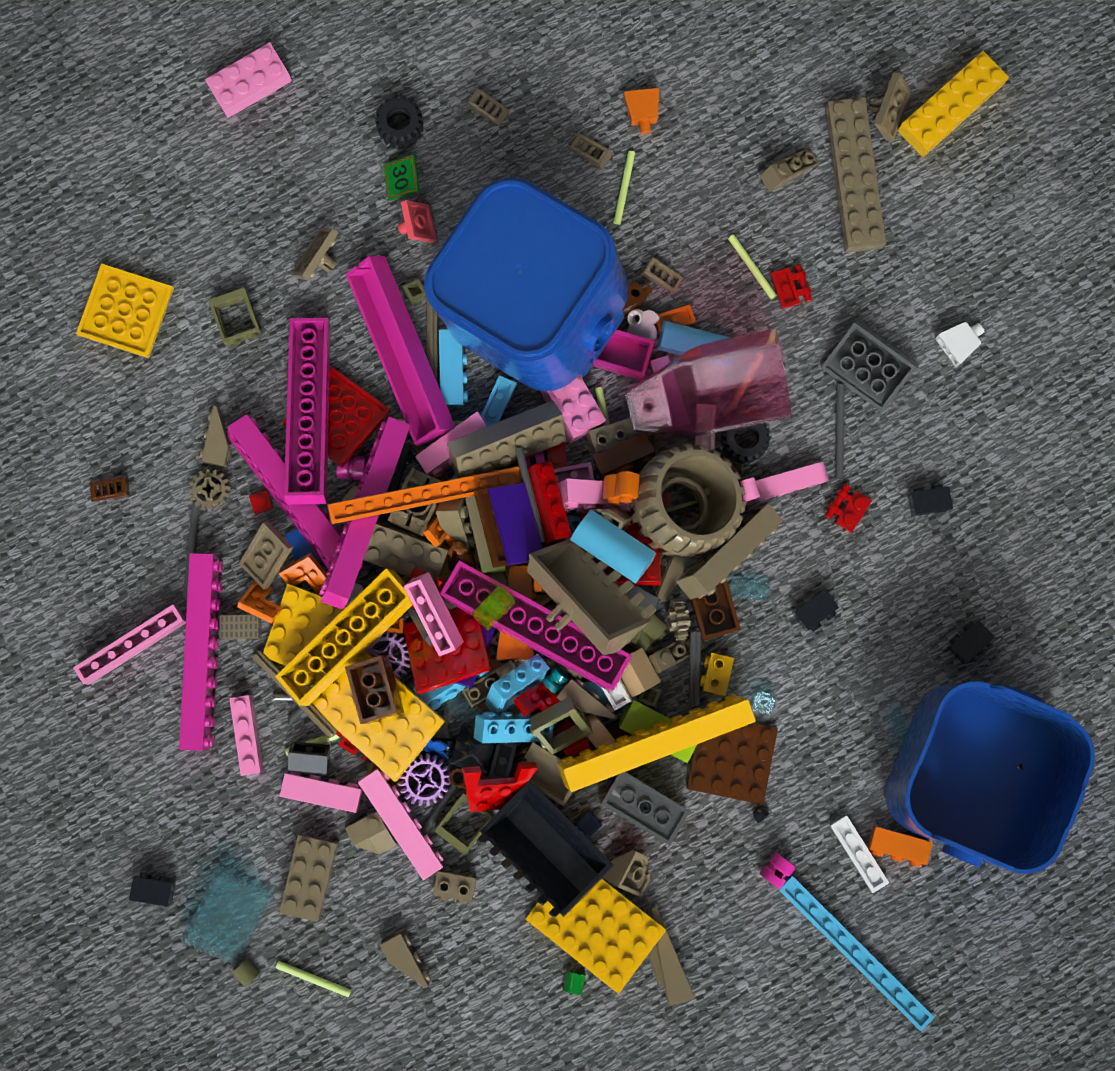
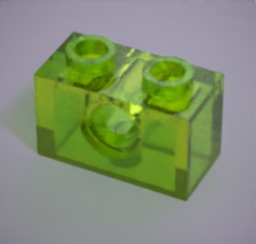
M499 585L472 613L473 618L488 631L512 607L515 600Z

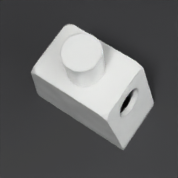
M964 322L940 333L935 340L954 366L957 367L981 344L978 336L984 333V329L979 323L970 327L967 322Z

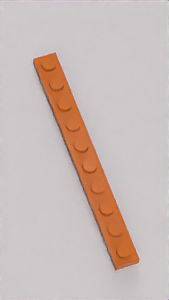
M519 466L331 503L327 504L330 522L335 524L473 496L476 490L521 484L522 480Z

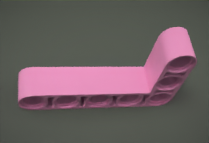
M819 462L757 481L755 478L740 481L739 484L740 487L744 486L745 489L742 501L748 505L829 481L824 462Z

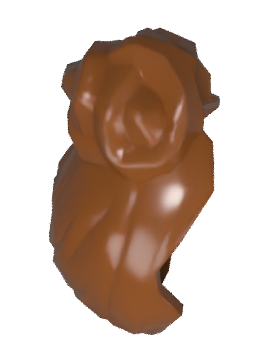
M456 541L449 548L447 562L448 570L452 572L459 561L476 569V560L472 554L467 552L468 548L462 542Z

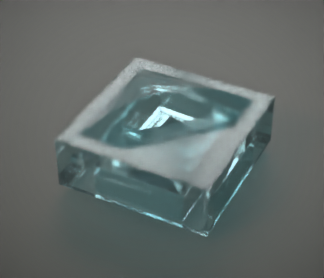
M757 690L751 709L770 715L776 696Z

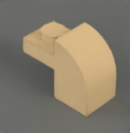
M594 714L586 716L590 721L593 732L587 737L596 749H598L600 744L606 742L612 744L615 742V739Z

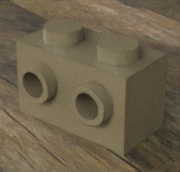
M438 870L433 895H437L439 900L448 901L449 898L457 899V903L468 904V901L472 902L477 877Z

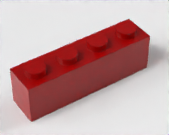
M552 462L534 464L528 471L547 541L544 543L545 545L563 542L572 537Z

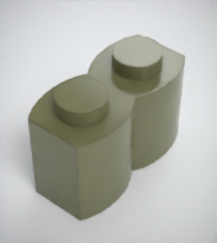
M655 615L650 616L651 622L647 625L637 644H631L635 651L643 648L647 655L654 648L652 645L656 639L661 641L667 634L665 630L668 627Z

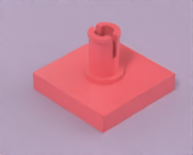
M409 200L401 202L405 222L398 224L399 232L401 234L407 233L408 239L429 243L437 241L430 205Z

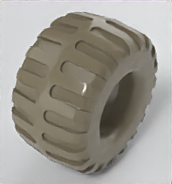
M684 444L655 455L638 472L640 474L638 498L633 499L629 503V508L634 510V514L631 517L633 524L637 523L640 528L637 532L642 538L646 537L649 540L648 545L653 549L661 548V553L667 556L675 555L676 558H686L712 552L734 535L735 529L740 526L743 519L740 514L745 511L746 502L742 501L745 489L744 486L740 487L738 482L741 479L738 471L733 472L730 467L733 464L727 458L721 459V453L714 449L707 451V447L703 445L692 446L691 444ZM688 476L697 480L698 484L690 480ZM671 484L684 485L691 489L697 497L699 515L690 526L676 525L664 508L662 494L665 488Z

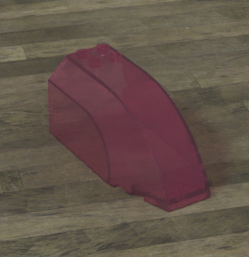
M776 329L713 341L697 346L625 392L633 429L639 431L670 432L676 435L679 433L696 437L792 418L788 385Z

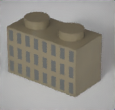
M246 611L244 615H237V612H225V615H220L219 639H261V618Z

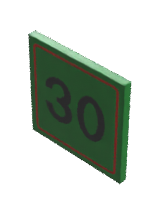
M414 154L383 165L388 201L420 191Z

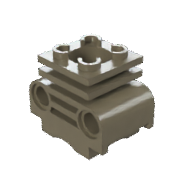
M411 468L401 489L441 481ZM439 503L429 504L420 513L412 512L410 509L391 512L388 522L421 537H425L423 532L435 516Z

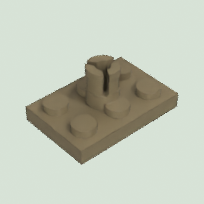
M894 72L888 81L885 96L882 99L873 97L870 104L875 105L869 106L871 113H877L874 120L875 126L884 139L889 142L894 141L912 93L902 75Z
M320 228L291 275L296 279L309 280L316 274L317 266L330 273L335 268L337 261L326 252L329 247L336 243L338 232L333 228Z
M269 521L262 523L239 564L264 590L271 585L293 546Z

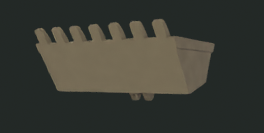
M570 539L530 553L527 572L558 605L547 615L546 619L552 622L562 612L565 613V616L554 627L557 631H560L572 620L603 655L619 652L637 633L651 622L648 618L656 611V608L652 604L643 611L637 607L645 599V596L641 592L632 599L626 595L634 587L633 583L628 580L621 587H618L615 581L622 574L614 570L608 576L603 571L608 567L607 564L602 561L597 564L593 560L595 556L586 552Z

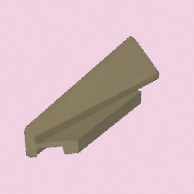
M683 510L679 526L686 527L692 525L699 514ZM660 552L661 584L655 585V597L665 602L668 601L677 584L676 581L681 577L691 557L676 558L675 555L667 556Z
M657 907L647 908V914L665 928ZM666 930L648 954V958L658 987H665L668 1006L692 1000L695 997Z

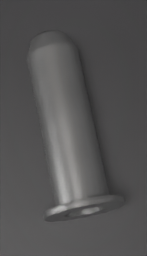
M273 692V703L274 701H293L287 694H274Z

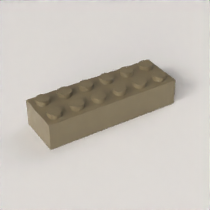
M552 400L448 442L447 447L453 472L457 478L492 472L517 462L515 452L517 448H523L524 456L527 458L566 442L563 414Z
M769 503L750 510L743 517L740 526L735 529L736 532L731 538L714 551L704 554L676 583L690 600L697 597L700 599L706 594L708 596L713 594L717 590L716 586L719 583L725 582L730 577L729 573L732 570L735 571L742 566V560L751 557L755 553L754 549L757 546H762L767 541L766 537L769 534L772 535L779 530L778 526L783 520Z

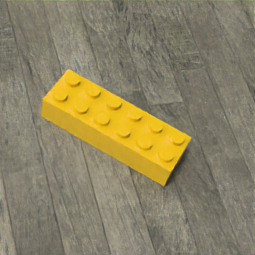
M982 51L901 124L898 132L924 158L997 92L1008 80V75Z

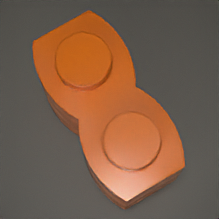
M624 471L605 476L602 500L607 501L608 505L616 506L620 502L630 503L633 499H637L640 474Z

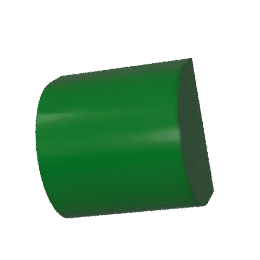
M566 970L563 991L582 995L586 974Z

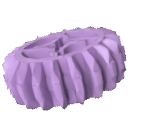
M386 632V637L382 634L366 651L376 657L380 656L378 653L386 654V652H389V656L395 659V661L390 660V662L399 665L393 673L400 680V672L404 675L407 674L403 668H411V665L406 663L407 660L410 661V658L407 657V654H409L408 650H405L407 643L402 645L404 641L402 636L396 640L397 633L390 637V632ZM390 641L383 651L374 649L377 644ZM395 644L401 650L402 660L393 655Z
M419 753L418 760L415 758L400 777L403 781H399L398 786H405L400 789V792H407L404 796L406 800L412 796V804L418 799L419 806H422L423 800L429 806V799L437 803L435 798L437 795L441 799L443 798V795L440 793L441 790L444 792L448 791L446 787H443L444 785H450V781L445 780V778L450 777V774L443 773L448 767L446 765L440 767L443 764V760L440 759L436 762V755L432 756L430 760L429 753L425 754V759ZM428 764L421 772L413 771L418 765ZM433 767H436L438 770L439 783L431 778ZM425 775H428L426 778L431 783L424 781L422 784H420L422 781L417 776L425 777ZM409 776L417 781L414 792L409 787ZM426 787L435 788L429 794L420 795Z

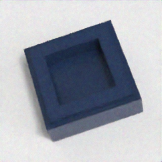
M590 810L575 823L587 838L602 826Z

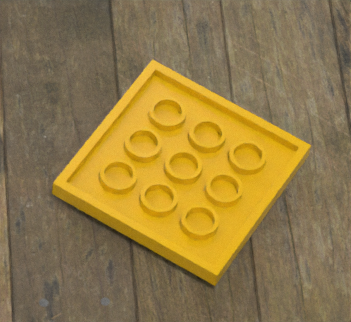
M101 263L76 335L149 358L174 287Z
M287 584L280 603L281 611L274 620L263 654L270 660L286 666L347 605L343 609L321 602V595Z

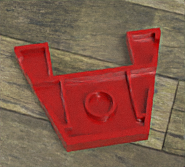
M536 762L519 763L514 777L479 780L482 773L480 766L462 767L470 812L501 810L537 771Z

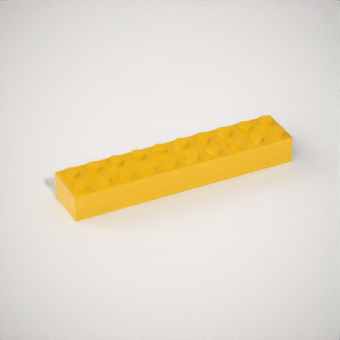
M732 694L725 697V701L720 703L714 701L708 703L704 709L695 708L690 710L689 714L683 717L682 715L674 716L670 722L664 723L662 721L652 725L653 728L649 730L643 728L635 731L633 736L628 737L625 735L617 738V742L609 744V742L600 744L596 750H584L579 753L580 756L572 758V756L563 758L561 760L562 763L557 764L564 786L570 792L754 723L756 720L749 700Z

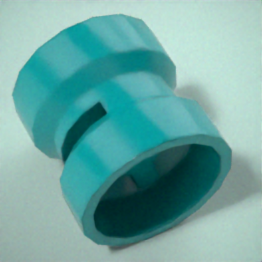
M555 666L550 676H546L542 681L551 692L557 694L561 689V685L566 684L570 678L563 669Z

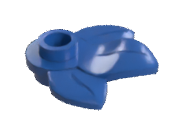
M430 740L420 752L422 756L429 753L432 756L436 755L437 758H449L444 752L448 745L439 740Z

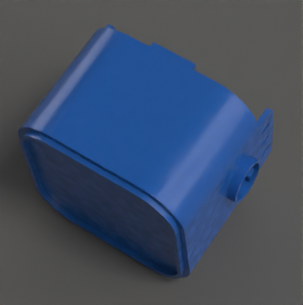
M520 178L496 180L479 192L429 265L424 281L428 302L462 346L510 377L539 391H553L570 384L578 375L584 377L589 372L624 318L622 309L627 302L629 293L628 279L608 230L584 213L533 183Z
M985 682L942 685L929 691L916 708L886 784V804L891 816L900 826L943 845L941 850L943 853L979 868L982 862L1015 873H1035L1047 868L1056 860L1063 848L1069 830L1072 829L1095 763L1094 745L1088 732L1073 719L1072 715L1045 704L1044 699L1011 686L992 685ZM1022 763L1023 770H1019L1016 767Z

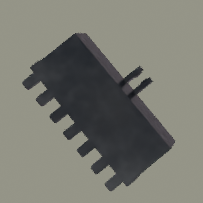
M530 780L480 830L482 835L477 839L482 845L487 841L494 845L489 853L494 857L501 853L506 858L501 863L505 869L513 865L518 870L513 875L517 881L525 877L530 882L525 887L528 893H532L535 889L540 892L541 896L537 899V902L541 906L549 902L554 907L549 912L553 918L559 914L563 917L567 915L614 866Z

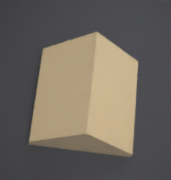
M643 648L630 654L632 655V660L621 678L631 698L661 682Z

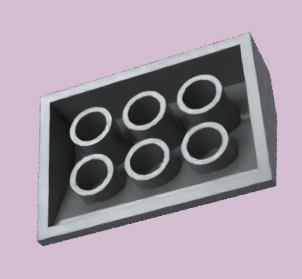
M856 319L821 368L883 412L919 363L859 319Z

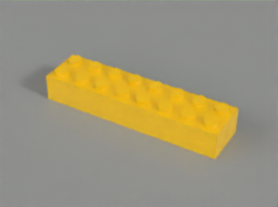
M386 568L275 676L299 706H309L346 670V666L351 665L413 605L404 588L406 583L394 570Z

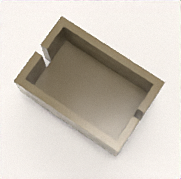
M533 742L521 763L536 762L538 769L530 778V781L544 795L565 806L572 792L564 786L557 764L562 763L561 760L566 757L558 752L552 755L548 749H543L540 742Z

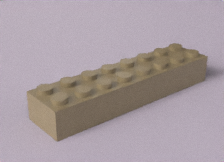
M866 98L828 101L825 107L845 253L882 249L886 244Z

